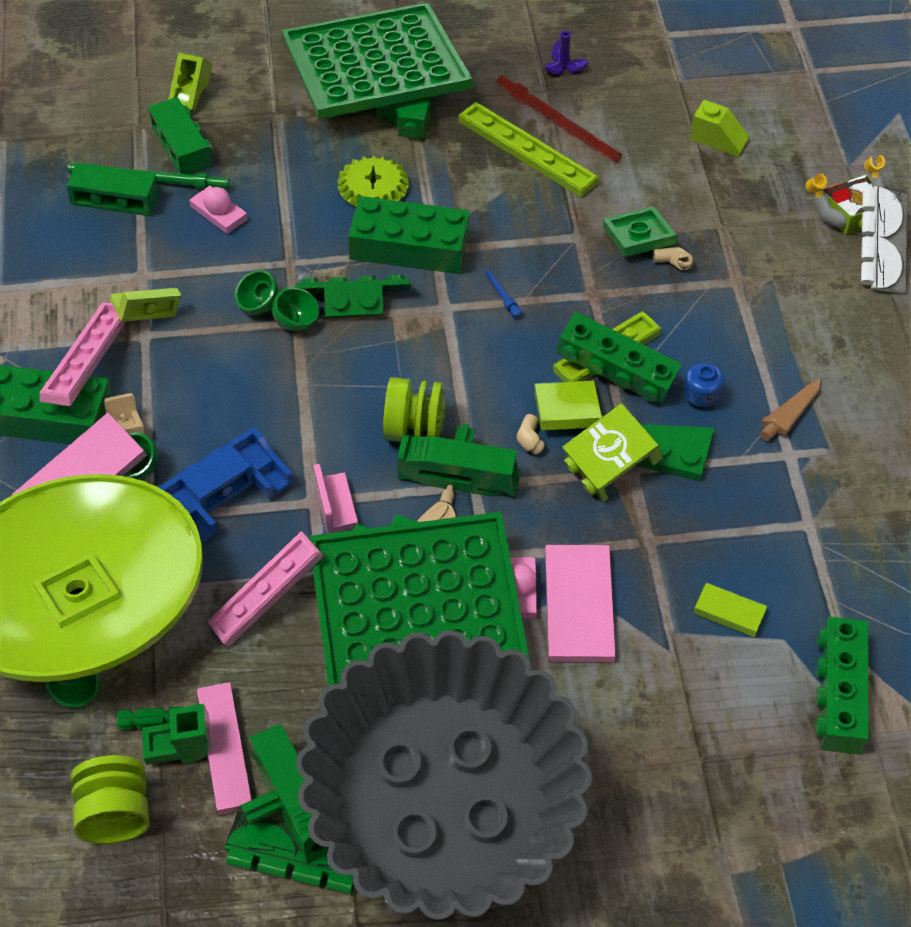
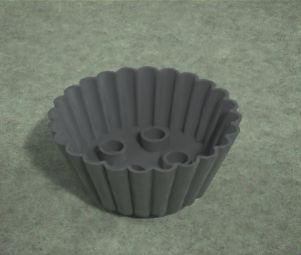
M453 630L439 633L434 640L424 633H412L401 641L400 646L387 642L381 643L371 650L368 661L355 660L348 663L342 670L341 684H332L321 692L319 697L321 712L309 717L304 724L303 734L309 745L300 751L296 760L299 774L306 779L298 791V801L303 810L313 815L308 825L311 839L320 846L329 847L327 861L331 869L341 875L353 874L355 889L365 897L377 898L384 895L387 905L398 913L412 912L417 907H420L427 917L436 920L447 918L452 915L455 909L466 916L477 917L484 914L490 908L492 901L501 905H510L518 901L524 893L525 884L533 886L545 882L552 872V859L565 857L572 850L574 835L570 828L578 827L587 816V805L580 794L587 791L592 782L591 769L581 760L588 750V739L584 732L572 726L576 719L574 705L567 698L555 695L557 688L553 677L546 671L531 670V663L528 657L521 651L512 649L501 652L497 642L487 636L474 637L468 642L464 635Z

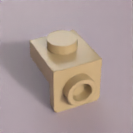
M132 393L104 399L105 414L109 413L127 433L138 432L145 434L144 425L137 413L135 397Z

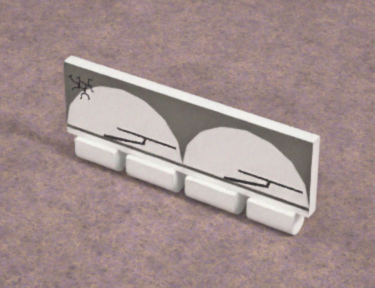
M874 186L873 189H864L862 209L865 212L862 213V235L866 237L862 238L861 260L864 262L861 264V283L871 285V290L905 294L907 191Z

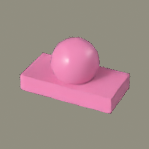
M208 186L189 200L191 208L226 234H229L248 220L247 213L231 202L229 193L223 188Z
M510 557L521 617L536 619L535 558Z

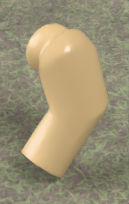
M680 247L653 250L654 263L669 262L679 270H689L693 265V256Z
M527 414L518 430L517 441L524 450L530 451L533 455H538L545 447L544 441L540 440L539 435L535 432L539 420L536 416Z

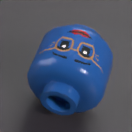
M698 363L690 367L684 382V395L686 399L698 407H709L716 404L722 396L724 387L722 371L710 363Z

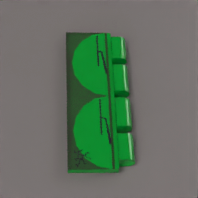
M237 812L224 847V851L229 852L227 865L252 870L255 859H259L257 872L285 879L289 867L294 868L292 873L293 881L320 887L325 875L329 876L326 889L352 894L354 888L353 874H337L328 864L327 855L312 862H306L284 822L264 817L248 824L243 812Z

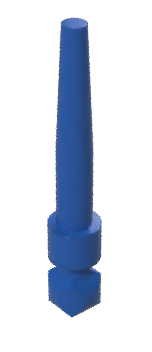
M486 271V275L504 301L503 304L510 311L511 316L515 320L522 317V310L517 306L515 300L508 295L491 271Z

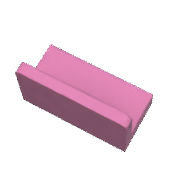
M320 464L313 465L315 487L327 534L353 530L358 521L345 472L323 477Z

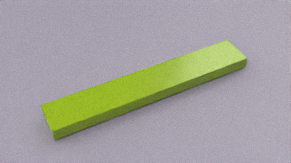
M475 102L459 114V123L582 198L598 184L599 176L481 104Z

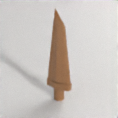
M820 377L761 420V425L765 428L760 432V437L764 441H769L775 434L786 435L791 430L794 423L819 393Z

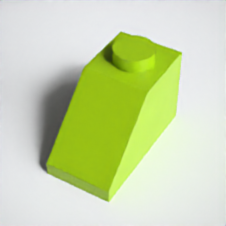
M703 100L693 116L690 140L737 157L740 156L750 136L729 108Z

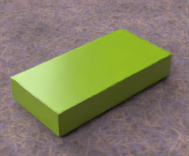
M706 583L693 614L755 638L767 606Z

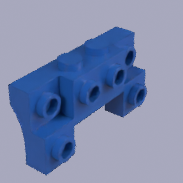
M253 427L220 449L213 450L207 457L196 464L186 467L182 473L159 486V488L173 496L189 512L198 529L202 544L218 533L216 522L208 513L253 484L270 499L294 482L292 471L275 454L264 436Z

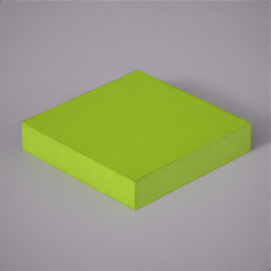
M594 381L535 384L534 394L541 430L588 428L602 418Z

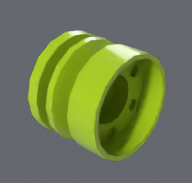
M391 377L388 382L384 406V441L401 442L403 435H408L409 429L414 430V436L423 437L424 431H428L427 437H439L444 425L446 408L443 382L435 381L432 394L428 395V381L426 380L421 382L418 393H413L411 379Z
M108 755L86 760L73 769L70 774L72 800L75 803L72 811L74 834L77 838L92 844H114L135 839L147 831L150 823L148 801L145 797L147 788L145 766L143 763L129 756Z

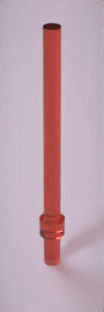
M504 75L498 77L497 84L509 91L513 98L519 102L524 101L615 163L621 159L622 154L528 92L527 87L519 82H513Z

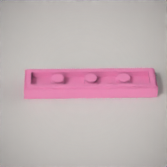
M301 531L207 621L208 625L223 644L230 647L324 555L308 536Z
M229 682L198 688L199 704L204 703L209 714L211 750L208 753L218 816L242 811L240 805L251 801V794L231 684Z

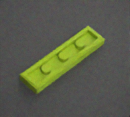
M641 311L613 328V330L645 345L660 336L662 328L646 313ZM564 358L553 364V372L563 382L586 381L595 375L587 368L575 362H569Z

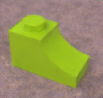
M178 52L168 99L178 97L183 106L187 105L189 110L195 111L201 93L204 89L208 88L213 63L202 57Z

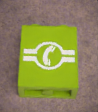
M622 403L562 446L567 457L563 461L573 475L579 473L584 479L581 483L591 496L597 494L603 502L608 499L604 488L643 459L647 458L653 466L663 459L659 445Z

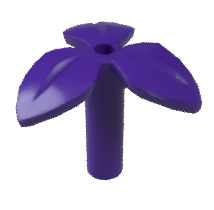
M562 31L560 40H557L553 46L551 57L555 62H549L544 67L546 71L552 74H562L563 68H566L570 73H574L588 65V61L585 59L570 60L571 33L569 31Z

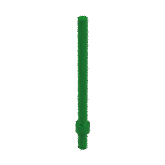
M69 163V174H72L75 163ZM121 168L155 173L158 183L195 186V189L202 190L208 186L229 189L230 186L229 178L211 177L208 173L197 172L196 175Z

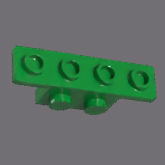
M401 274L388 275L387 279L376 280L375 276L358 277L359 281H347L346 277H332L330 282H318L317 278L301 279V283H295V287L306 290L311 294L324 293L326 318L383 316L382 291L410 289L411 280L410 278L404 279V275Z

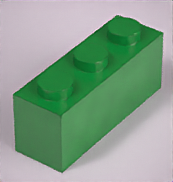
M174 97L148 106L151 127L180 174H190L211 167L210 155L213 154L211 144L208 139H203L201 128L198 122L192 121V115L187 105L183 106L179 98Z
M79 162L76 163L66 185L71 205L149 217L160 194L155 173Z

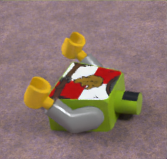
M882 155L876 157L877 167L873 165L872 157H869L864 163L865 170L871 173L872 178H869L866 174L824 188L827 185V179L823 174H818L815 176V180L810 178L806 182V190L810 193H815L816 197L813 199L823 222L837 227L845 235L862 231V213L865 212L862 209L863 190L873 189L874 186L885 187L883 176H880L879 172L885 165V159Z

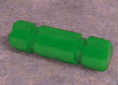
M181 706L169 707V709L180 708ZM164 707L136 709V712H132V709H122L117 712V726L120 730L133 729V726H137V729H142L143 727L170 723L169 710L164 711Z

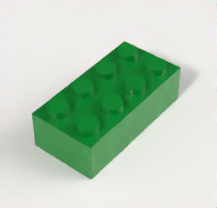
M359 196L348 235L349 260L460 274L469 237L470 210Z
M0 365V436L72 444L106 415L103 401L105 398L113 397L109 378L90 376L71 406L40 402V391L54 371Z

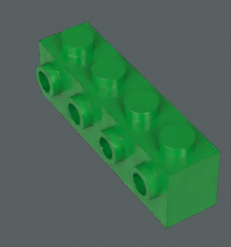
M576 311L561 334L555 352L565 360L575 362L587 368L591 373L601 375L615 382L619 387L627 388L641 395L645 400L662 405L682 366L681 363Z
M828 616L824 629L819 628L817 634V648H822V657H818L816 676L822 677L821 686H818L816 691V706L821 707V716H817L815 736L821 737L820 750L862 755L868 742V621Z

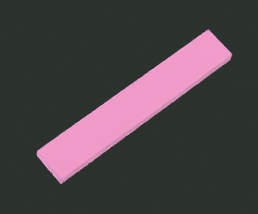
M103 302L40 391V402L71 406L126 323V321L121 322L112 303Z

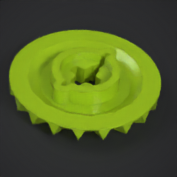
M375 155L368 159L362 156L360 161L353 159L351 165L345 164L344 170L340 171L338 179V190L341 196L355 207L357 206L359 196L400 201L406 195L409 187L407 171L403 170L402 164H396L394 159L387 161L385 155L380 159L376 158ZM373 175L376 179L374 189H372V183H370Z

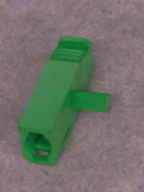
M469 424L457 427L454 440L440 437H416L404 434L398 452V479H408L427 486L447 489L448 485H452L455 491L494 496L506 492L509 496L516 497L521 472L516 460L517 450L472 443L475 429L469 428Z
M280 723L249 737L250 755L259 768L268 793L240 805L246 822L251 824L279 811L306 862H312L327 855L329 847L316 844L309 835L308 825L313 815L303 810L298 801V791L306 779L297 770L296 760L298 754L283 726Z

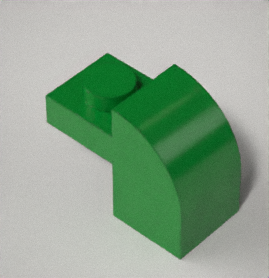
M204 703L169 709L170 723L142 728L143 760L146 765L181 759L182 763L186 765L201 760L211 750L209 714Z

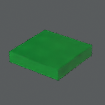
M655 206L603 219V229L624 257L677 244V234Z

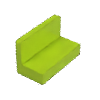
M178 288L114 293L111 294L110 301L121 322L175 317L182 295Z

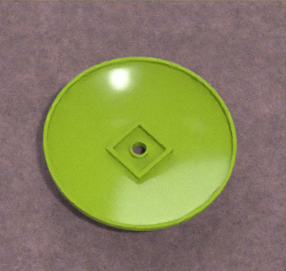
M108 474L76 475L50 480L27 488L1 501L0 676L33 682L77 679L124 663L160 640L178 622L191 604L202 576L203 549L200 535L194 520L184 506L169 493L157 486L131 477ZM77 588L83 589V591L79 594H70L73 590Z

